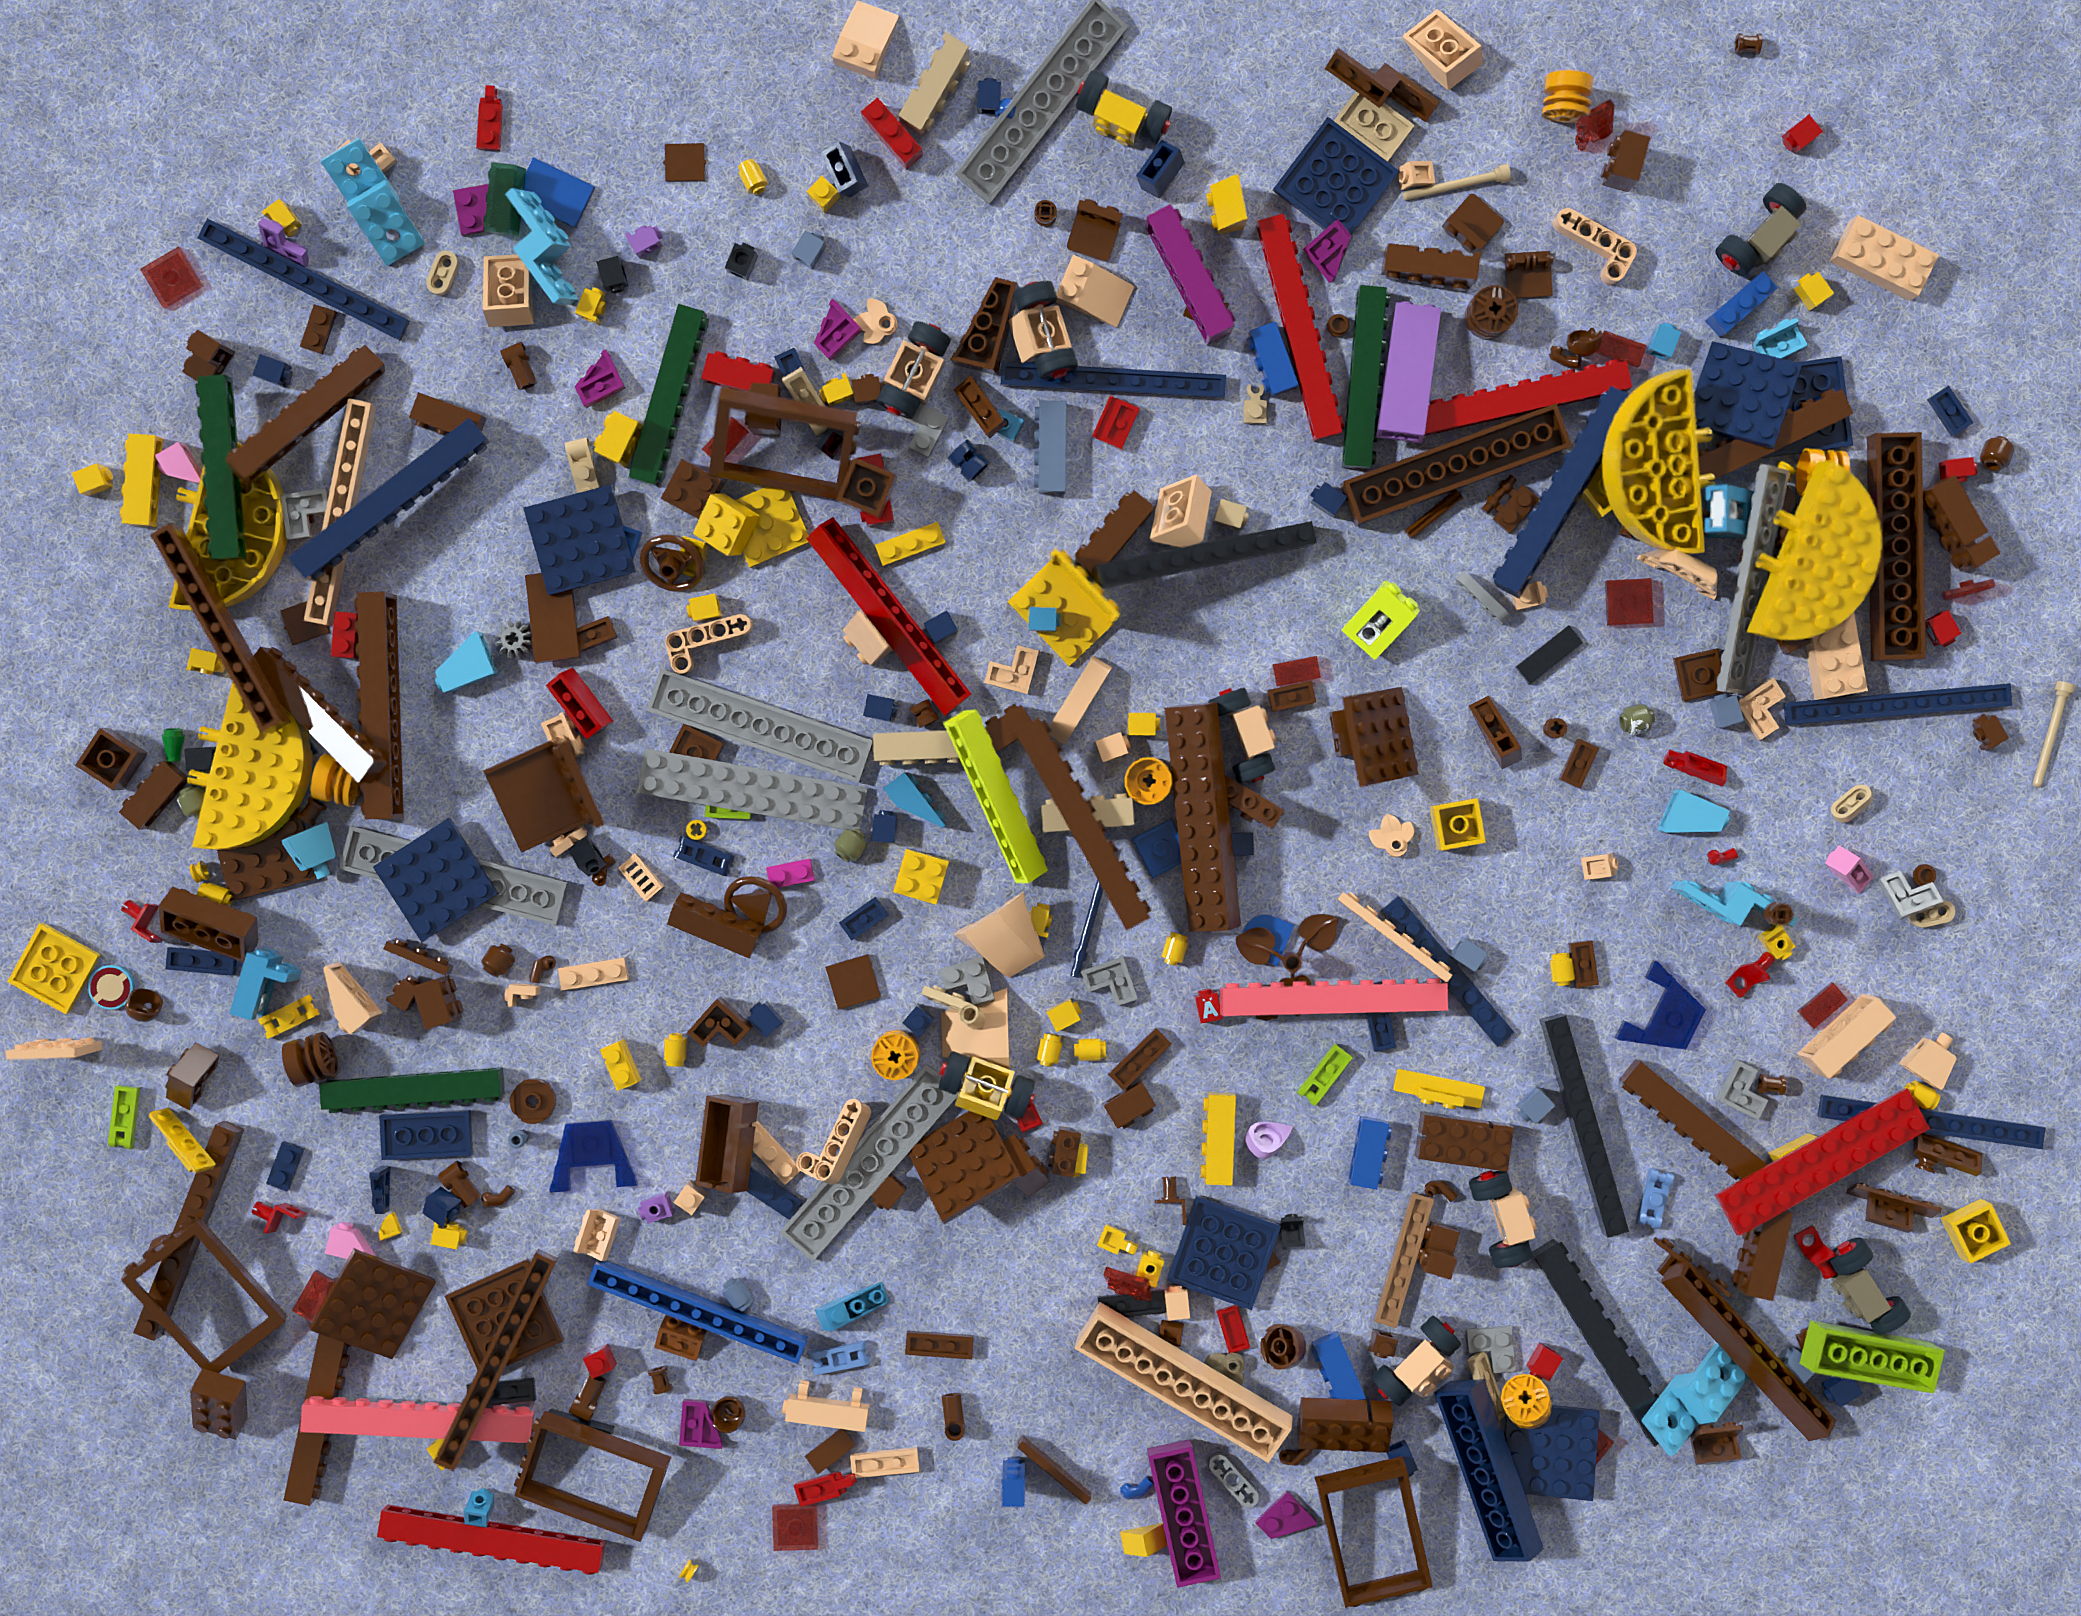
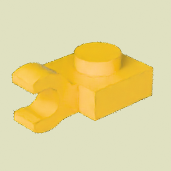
M1105 1224L1097 1243L1098 1247L1114 1254H1118L1119 1249L1135 1255L1138 1244L1124 1239L1126 1232L1108 1224Z

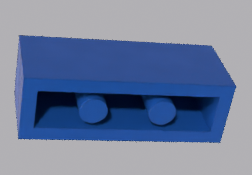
M1762 271L1709 316L1705 322L1718 337H1721L1778 289V287Z
M1276 321L1250 330L1249 337L1246 340L1250 351L1254 350L1257 358L1254 359L1257 371H1262L1264 377L1262 385L1265 393L1269 392L1270 396L1274 397L1296 389L1298 382Z
M1360 1116L1348 1178L1350 1185L1377 1190L1378 1184H1382L1384 1173L1381 1171L1382 1162H1386L1388 1154L1385 1145L1386 1140H1390L1392 1127H1389V1123L1386 1120Z
M1337 1331L1312 1341L1315 1348L1311 1349L1315 1361H1321L1323 1369L1320 1370L1325 1383L1329 1381L1332 1389L1328 1390L1331 1398L1351 1400L1366 1398Z
M1008 1457L1007 1460H1003L1002 1507H1025V1460H1021L1020 1457Z

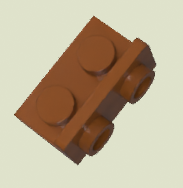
M665 1315L660 1325L654 1348L697 1361L707 1330Z

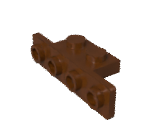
M1225 775L1229 810L1232 812L1234 809L1240 811V817L1250 823L1255 820L1259 824L1262 823L1270 829H1274L1284 810Z
M1856 1183L1847 1189L1848 1195L1867 1200L1865 1221L1906 1233L1913 1231L1914 1213L1933 1218L1940 1214L1942 1210L1941 1207L1934 1206L1931 1202L1916 1201L1907 1195H1895L1886 1189H1874L1865 1183Z
M1654 1237L1653 1241L1669 1253L1656 1270L1662 1276H1664L1669 1266L1687 1260L1691 1263L1693 1260L1683 1251L1680 1253L1674 1251L1673 1248L1675 1246L1667 1239L1663 1238L1660 1240ZM1699 1264L1698 1267L1693 1265L1712 1286L1730 1298L1732 1294L1727 1290L1729 1286L1718 1277L1716 1280L1712 1279L1709 1276L1711 1272Z

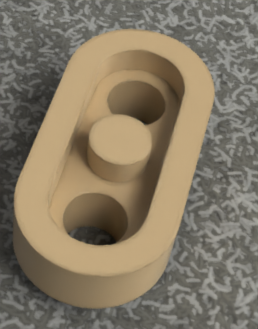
M447 250L439 252L428 274L426 285L429 291L435 295L442 296L448 293L459 268V260L452 252ZM446 260H451L449 267L444 266ZM438 281H443L441 288L436 287Z
M1866 785L1852 787L1832 804L1831 813L1833 818L1837 822L1845 823L1856 817L1872 803L1873 795L1871 789Z
M1943 900L1942 905L1921 912L1922 918L1920 920L1916 918V914L1908 917V920L1913 926L1921 928L1947 923L1954 918L1955 907L1951 902ZM1940 907L1944 909V913L1942 915L1938 914V909Z

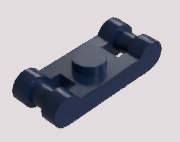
M680 836L678 841L680 845L678 850H675L673 857L719 875L728 876L730 871L728 867L730 862H733L735 855L688 837ZM689 846L694 848L691 856L686 854ZM716 857L722 859L720 866L713 864Z

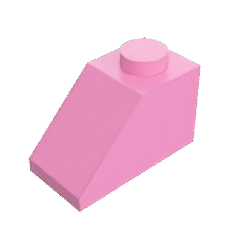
M177 442L155 455L159 461L157 466L164 475L199 484L202 471L185 444Z
M1841 846L1832 851L1825 862L1832 873L1858 894L1863 891L1873 878V875L1861 858Z
M340 1222L331 1227L325 1254L348 1259L353 1248L375 1256L360 1229L354 1228L352 1223Z

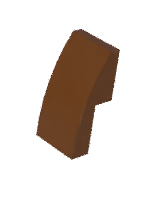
M838 1429L804 1457L818 1475L852 1449L855 1444L844 1429Z

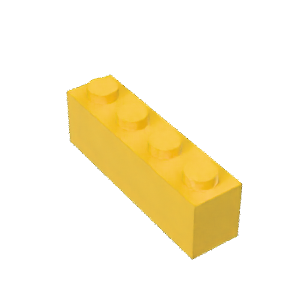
M128 433V439L125 441L127 458L123 465L125 484L122 485L121 489L124 498L123 506L120 509V518L123 524L157 527L161 471L157 466L159 461L155 455L163 449V438L159 436Z
M1208 1092L1207 1098L1203 1097V1111H1207V1119L1202 1120V1133H1206V1142L1201 1143V1156H1205V1165L1200 1166V1178H1204L1205 1185H1233L1235 1093Z

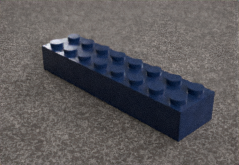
M1485 1379L1447 1382L1434 1393L1492 1559L1499 1562H1530L1544 1547Z

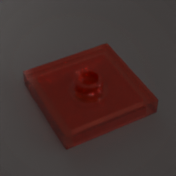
M179 246L140 269L164 309L204 287L182 248Z
M1652 578L1605 581L1607 626L1654 623Z
M817 1503L800 1507V1504L772 1505L774 1551L819 1549Z

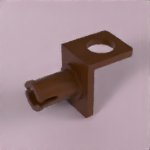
M1176 1176L1170 1177L1169 1186L1168 1177H1162L1163 1197H1161V1200H1154V1203L1181 1202L1182 1225H1186L1185 1199L1177 1197Z

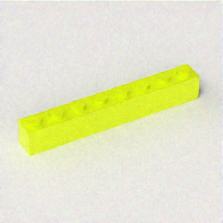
M977 710L963 711L944 722V725L1015 882L1029 884L1048 871L1045 858L1040 853L1036 844V838L1028 826L1027 818L1021 811L1019 800L1013 793L1010 780L1001 766V760L992 746L991 737L984 728L982 717Z

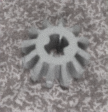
M516 620L514 625L512 621H507V628L503 625L499 626L502 634L496 633L495 637L501 638V640L497 641L495 645L498 647L503 646L500 649V653H507L509 658H513L515 654L518 658H522V651L525 653L530 652L526 645H533L532 641L528 640V638L532 637L531 632H527L529 626L525 624L521 627V621ZM511 636L518 637V642L513 643L510 641Z

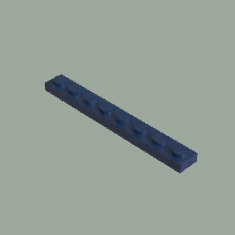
M1399 896L1395 897L1381 909L1389 921L1396 926L1401 935L1405 933L1414 940L1412 945L1418 949L1421 947L1425 948L1432 954L1430 958L1436 963L1442 961L1451 968L1449 973L1452 976L1448 982H1444L1447 983L1448 990L1497 1047L1514 1033L1511 1027Z

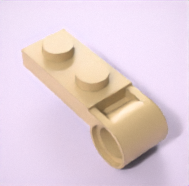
M802 367L782 378L795 401L825 406ZM809 424L817 437L828 428Z
M588 437L565 442V449L577 493L600 487L592 458L593 453L589 450L590 441Z
M935 985L933 988L924 986L921 993L924 997L958 1010L960 1020L971 1029H979L984 1025L986 1020L985 1014L975 1005L965 1002L964 996L954 992L952 995L946 994L945 989ZM976 1012L975 1018L969 1021L970 1015Z

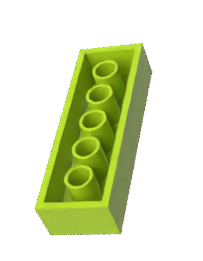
M1810 1320L1800 1364L1814 1373L1934 1394L1945 1350L1928 1341L1890 1334H1877L1873 1331Z

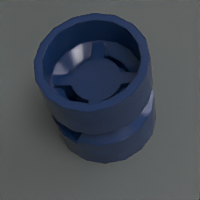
M969 439L960 444L947 459L955 468H960L962 476L968 482H971L986 469L990 462L982 453H976L977 448ZM966 457L970 459L968 462L965 461Z

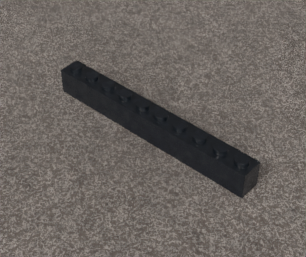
M1309 521L1101 563L1091 569L1094 582L1101 589L1301 549L1314 545L1317 541L1313 523Z
M1559 1013L1539 1019L1601 1233L1607 1238L1629 1232L1567 1016Z
M1551 1239L1532 1251L1534 1259L1648 1441L1654 1447L1657 1446L1659 1443L1641 1420L1659 1398L1658 1394L1651 1392L1649 1389L1652 1386L1651 1382L1645 1374L1641 1376L1637 1370L1640 1365L1633 1355L1629 1357L1626 1349L1628 1346L1621 1336L1617 1338L1614 1330H1616L1614 1323L1609 1317L1606 1319L1602 1314L1604 1308L1598 1299L1594 1300L1590 1295V1292L1593 1290L1588 1282L1580 1279L1578 1274L1581 1271L1574 1261L1570 1262L1566 1255L1569 1252L1562 1242L1558 1243L1555 1239ZM1668 1417V1426L1671 1428L1672 1422Z

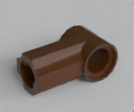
M522 342L500 350L507 368L512 373L518 390H525L537 384L529 364L530 358L526 356L524 351L526 348Z
M457 1160L441 1171L438 1177L445 1188L452 1190L454 1195L462 1200L461 1204L466 1208L482 1195L468 1178V1171H464L461 1167L463 1164Z
M588 1374L580 1393L577 1394L570 1407L569 1413L589 1422L594 1414V1409L598 1405L597 1401L607 1380L601 1376L592 1379L590 1374Z
M948 1393L942 1395L945 1435L951 1441H958L963 1437L966 1428L961 1393ZM951 1424H958L961 1427V1431L953 1433L949 1426Z

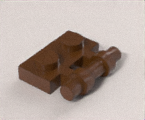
M1511 474L1506 480H1502L1499 483V488L1492 496L1489 495L1487 497L1486 503L1481 508L1486 514L1492 509L1497 511L1498 513L1492 520L1508 534L1513 531L1539 500L1523 484L1516 491L1512 486L1517 479ZM1507 493L1511 498L1502 506L1499 501Z

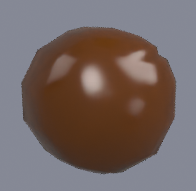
M1590 328L1588 331L1576 330L1567 337L1569 351L1580 357L1595 354L1602 343V331H1599L1597 334L1594 328Z
M134 989L126 1001L125 1011L130 1018L138 1022H149L156 1019L159 1015L163 1000L158 993L150 989ZM149 1003L152 1006L148 1009L145 1004Z
M724 1396L717 1400L711 1412L714 1418L713 1426L721 1433L736 1431L743 1424L746 1417L743 1402L735 1396Z

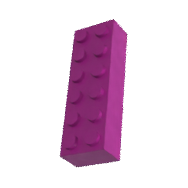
M1169 204L1148 215L1145 228L1208 346L1231 334L1234 327L1233 322L1236 320L1232 311L1225 308L1223 304L1225 298L1221 290H1216L1212 283L1214 277L1210 269H1205L1202 261H1204L1200 250L1198 248L1195 249L1192 245L1193 237L1189 229H1184L1181 221H1183L1181 213L1177 208L1174 209L1172 204Z
M1191 1439L1147 1448L1177 1588L1220 1579L1221 1575Z

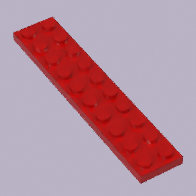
M1904 1088L1714 1195L1736 1236H1741L1930 1128L1908 1088Z

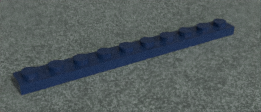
M208 218L197 237L199 240L401 341L410 323L408 319Z
M1002 362L1000 384L1001 386L1224 399L1226 375L1078 366L1074 371L1062 378L1040 379L1035 363Z
M2011 683L1785 702L1783 704L1785 725L2012 706Z
M1821 1094L1817 1116L1846 1121L1878 1102ZM1920 1109L1930 1128L1924 1133L2043 1150L2046 1127Z

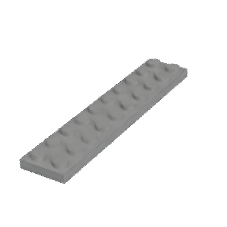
M1089 0L954 175L983 201L990 204L1077 93L1082 81H1085L1089 73L1095 70L1127 29L1128 25L1101 0ZM1016 106L1014 117L1012 119L1006 118L1012 108Z
M1760 464V469L1756 474L1757 484L1751 500L1752 510L1747 521L1748 531L1743 542V557L1738 567L1739 578L1734 588L1735 599L1730 610V625L1725 635L1726 645L1725 651L1721 656L1722 666L1717 677V691L1747 694L1758 637L1748 633L1747 630L1770 575L1769 571L1756 567V562H1762V560L1758 559L1762 553L1773 558L1779 525L1774 524V518L1780 519L1776 514L1783 508L1789 470Z
M662 668L659 671L646 710L860 783L873 744V740Z
M645 748L637 793L852 831L856 828L860 831L868 788Z
M350 826L339 869L381 880L373 866L412 841ZM477 858L499 893L480 906L554 926L558 925L569 882Z
M927 1063L859 1140L840 1181L833 1185L822 1182L780 1230L779 1233L812 1262L957 1098L959 1091L954 1095L938 1089L942 1076Z

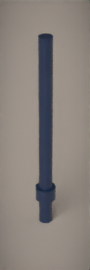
M1098 879L1078 949H1075L1073 955L1075 960L1070 976L1079 978L1083 961H1086L1088 955L1086 950L1103 894V888Z

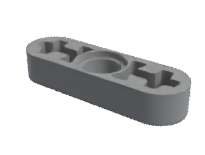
M1463 571L1455 579L1457 584L1474 600L1477 599L1481 603L1480 606L1499 624L1502 625L1510 617L1506 609L1468 573Z
M1213 1453L1208 1460L1211 1472L1243 1507H1254L1259 1501L1256 1488L1224 1453ZM1215 1459L1219 1461L1223 1459V1466L1227 1470L1225 1473H1223L1219 1466L1214 1467ZM1231 1474L1238 1475L1240 1477L1239 1483L1230 1485L1227 1482L1228 1476ZM1242 1487H1244L1248 1494L1253 1493L1252 1501L1249 1499L1244 1501V1494L1240 1490Z

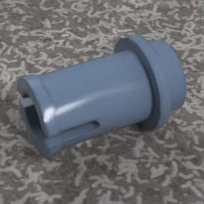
M525 1130L513 1131L509 1135L508 1143L512 1148L519 1149L528 1141L529 1135L524 1133Z

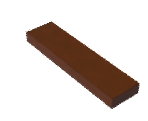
M1021 1436L1017 1446L1019 1450L1082 1503L1087 1504L1091 1500V1492L1025 1436Z

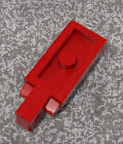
M486 85L485 98L480 97L476 142L478 150L500 151L503 106L502 100L497 99V89L492 85Z
M1669 749L1664 757L1663 764L1672 769L1676 768L1678 771L1721 787L1726 783L1727 766L1688 751L1679 753Z
M834 1472L797 1482L793 1486L800 1507L841 1496L847 1492V1487L853 1486L857 1482L855 1473L842 1476L841 1472Z

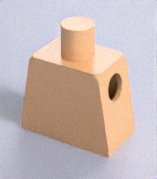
M1942 1032L1935 1042L1922 1038L1899 1064L1932 1087L1942 1090L1957 1058L1947 1051L1954 1039Z

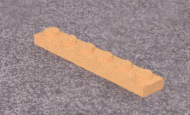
M1343 892L1337 899L1444 982H1448L1452 974L1449 973L1451 968L1442 961L1438 963L1430 958L1432 954L1423 947L1418 949L1412 945L1414 940L1405 933L1401 936L1394 931L1396 926L1386 919L1383 922L1376 917L1378 913L1368 905L1364 908L1358 904L1360 899L1351 892L1345 894Z

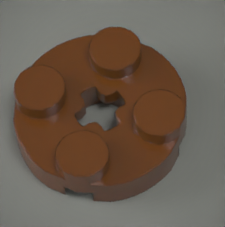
M537 1078L522 1081L516 1086L510 1096V1107L513 1114L517 1115L521 1121L527 1124H537L552 1115L556 1106V1095L551 1085ZM532 1095H535V1098L539 1100L536 1103V1107H532V1104L527 1101Z

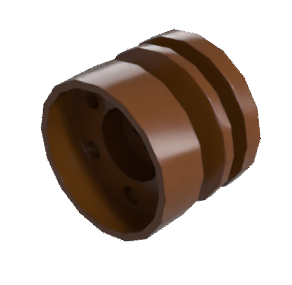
M1491 285L1482 288L1471 299L1465 310V323L1469 331L1480 339L1492 340L1500 337L1514 324L1518 316L1519 305L1516 297L1509 289L1503 286ZM1492 306H1493V310H1497V311H1498L1495 315H1494V312H1493V311H1489V309H1490Z
M325 1032L306 1036L305 1041L299 1038L283 1044V1066L293 1086L298 1088L314 1083L315 1078L321 1081L326 1079V1077L337 1076V1056L333 1043Z

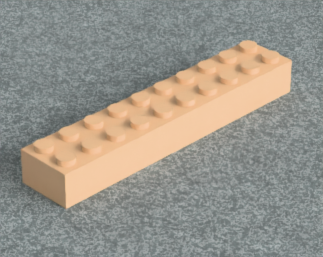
M1099 1302L1077 1336L1074 1349L1267 1463L1270 1462L1292 1430V1415Z

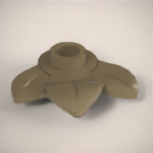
M1236 1352L1227 1355L1213 1353L1205 1359L1206 1364L1239 1385L1243 1384L1244 1376L1242 1371L1245 1367V1361L1240 1354ZM1230 1363H1236L1237 1366L1232 1367L1230 1366Z

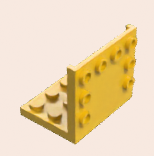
M1055 548L1049 554V562L1007 602L1028 624L1029 607L1056 608V613H1061V627H1056V632H1035L1070 667L1118 621L1120 616L1118 611L1120 608L1111 599L1107 601L1102 596L1104 591L1095 582L1092 585L1086 579L1087 573L1080 566L1075 568L1072 565V558L1065 550L1059 551Z

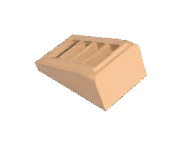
M636 853L618 868L646 902L665 887ZM636 861L638 865L631 872H628L626 869ZM642 869L644 872L634 879L632 876ZM647 875L649 879L640 886L638 882ZM653 882L654 886L646 892L644 889Z

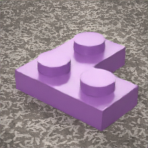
M262 217L258 226L264 247L306 268L309 263L307 250L299 243H292L286 240L281 224Z

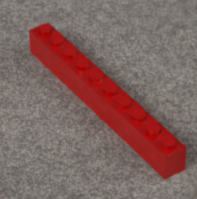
M1284 214L1258 220L1256 227L1313 441L1316 442L1338 436L1342 433L1344 422L1342 416L1337 414L1338 399L1335 393L1332 394L1330 385H1333L1330 372H1326L1324 365L1327 363L1324 350H1320L1318 343L1321 341L1319 329L1314 328L1313 320H1315V313L1313 307L1308 305V287L1302 283L1301 277L1304 276L1301 263H1297L1295 255L1298 254L1296 242L1291 241L1289 233H1292L1290 220H1286Z
M1619 359L1605 362V366L1597 367V364L1583 367L1584 370L1575 372V369H1569L1561 372V376L1553 377V374H1547L1539 377L1540 380L1531 382V379L1518 381L1516 386L1509 387V384L1496 386L1494 391L1487 392V389H1480L1474 391V395L1467 397L1463 393L1452 396V400L1443 402V398L1432 400L1430 405H1428L1424 436L1522 415L1556 403L1558 406L1598 398L1601 397L1604 391L1607 392L1610 386L1623 392L1628 391L1632 388L1627 361L1619 362Z
M832 517L818 525L806 538L944 716L971 696V692L835 518Z
M388 1504L381 1510L377 1537L384 1538L386 1542L403 1541L410 1546L421 1544L427 1545L430 1549L446 1548L450 1549L453 1553H462L464 1551L470 1552L477 1557L488 1555L494 1556L497 1560L513 1559L520 1564L537 1563L538 1566L545 1568L556 1566L560 1567L563 1571H572L574 1569L580 1570L587 1575L599 1573L601 1570L606 1540L492 1521L488 1522L487 1527L465 1524L464 1517Z

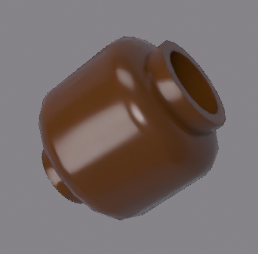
M2003 436L1986 440L1980 454L1981 463L1990 471H2000L2008 467L2014 453V445Z
M502 943L500 946L491 945L481 960L484 966L483 970L496 978L507 975L515 962V957L511 954L513 950Z

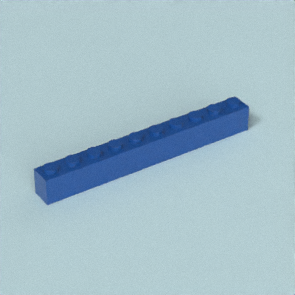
M598 1260L594 1264L587 1285L796 1364L799 1363L808 1340V1336L750 1314L739 1312V1310L609 1261Z

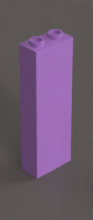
M1408 301L1396 302L1377 438L1422 443L1441 308L1431 304L1421 306L1413 305V303Z

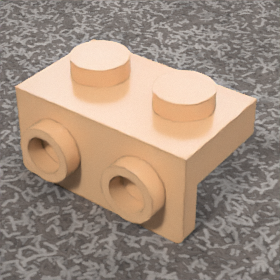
M566 712L559 713L558 716L541 723L548 741L560 737L568 742L574 758L585 754L583 750L586 747L580 735L577 736L574 729L577 726Z
M588 1209L583 1216L582 1226L575 1240L574 1252L586 1253L600 1261H607L621 1218L601 1209Z

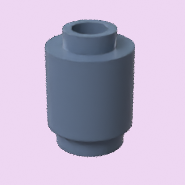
M732 1277L723 1284V1295L733 1308L738 1309L739 1312L744 1311L754 1302L752 1293L740 1278L735 1280Z

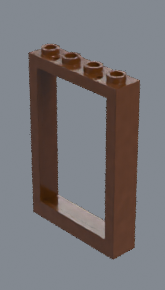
M721 386L717 400L709 476L837 499L852 462L850 456L856 453L857 441H853L854 435H859L861 422L856 421L858 412ZM731 409L844 430L845 434L837 483L724 462Z
M197 1216L193 1220L189 1218L179 1227L180 1230L175 1234L171 1232L160 1241L162 1244L156 1249L154 1247L148 1249L142 1255L143 1259L135 1263L133 1261L123 1269L124 1273L121 1281L201 1369L220 1373L286 1321L287 1315L206 1223ZM193 1235H196L268 1316V1318L211 1362L136 1281L137 1278Z
M544 1411L541 1418H536L531 1431L535 1433L533 1437L530 1436L526 1445V1450H529L528 1455H524L521 1461L520 1468L523 1470L516 1477L514 1486L517 1489L514 1496L641 1542L648 1527L671 1456ZM547 1432L557 1433L653 1468L637 1517L532 1480Z
M1402 1456L1314 1477L1345 1608L1357 1607L1372 1601L1379 1602L1382 1599L1393 1596L1400 1597L1410 1592H1421L1433 1587L1407 1467ZM1398 1478L1418 1570L1348 1586L1328 1494Z

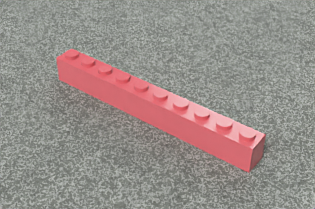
M1427 978V982L1418 983V979H1405V983H1396V979H1382V984H1374V980H1360V984H1351V980H1338V985H1329V981H1315V985H1307L1306 981H1294L1293 986H1284V982H1270L1271 986H1262L1261 982H1250L1248 987H1239V983H1226V987H1220V1014L1222 1016L1448 1011L1447 983L1440 982V978Z
M311 1396L302 1404L300 1432L444 1439L461 1404L449 1403L448 1406H442L437 1402H426L425 1405L416 1404L414 1401L393 1403L392 1400L387 1399L379 1400V1402H370L366 1398L347 1401L344 1397L325 1400L322 1396ZM503 1405L485 1408L470 1440L528 1443L530 1436L533 1437V1431L531 1430L534 1424L535 1411L523 1406L516 1409H507Z

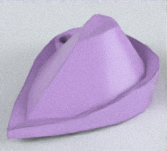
M1272 1122L1254 1123L1245 1135L1246 1144L1256 1157L1260 1159L1270 1158L1284 1145L1293 1126Z

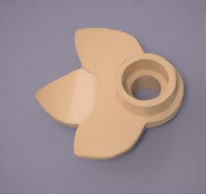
M873 298L867 299L868 312L853 318L865 332L863 342L868 344L880 342L884 336L893 334L898 326L896 317L888 313L886 305L882 301ZM884 321H890L891 325L889 328L882 326Z
M1390 814L1384 816L1381 829L1369 831V838L1376 848L1385 849L1392 857L1403 856L1407 851V843L1414 836V828L1411 822L1401 825L1399 820ZM1394 842H1398L1401 845V847L1399 849H1394L1392 847V844Z

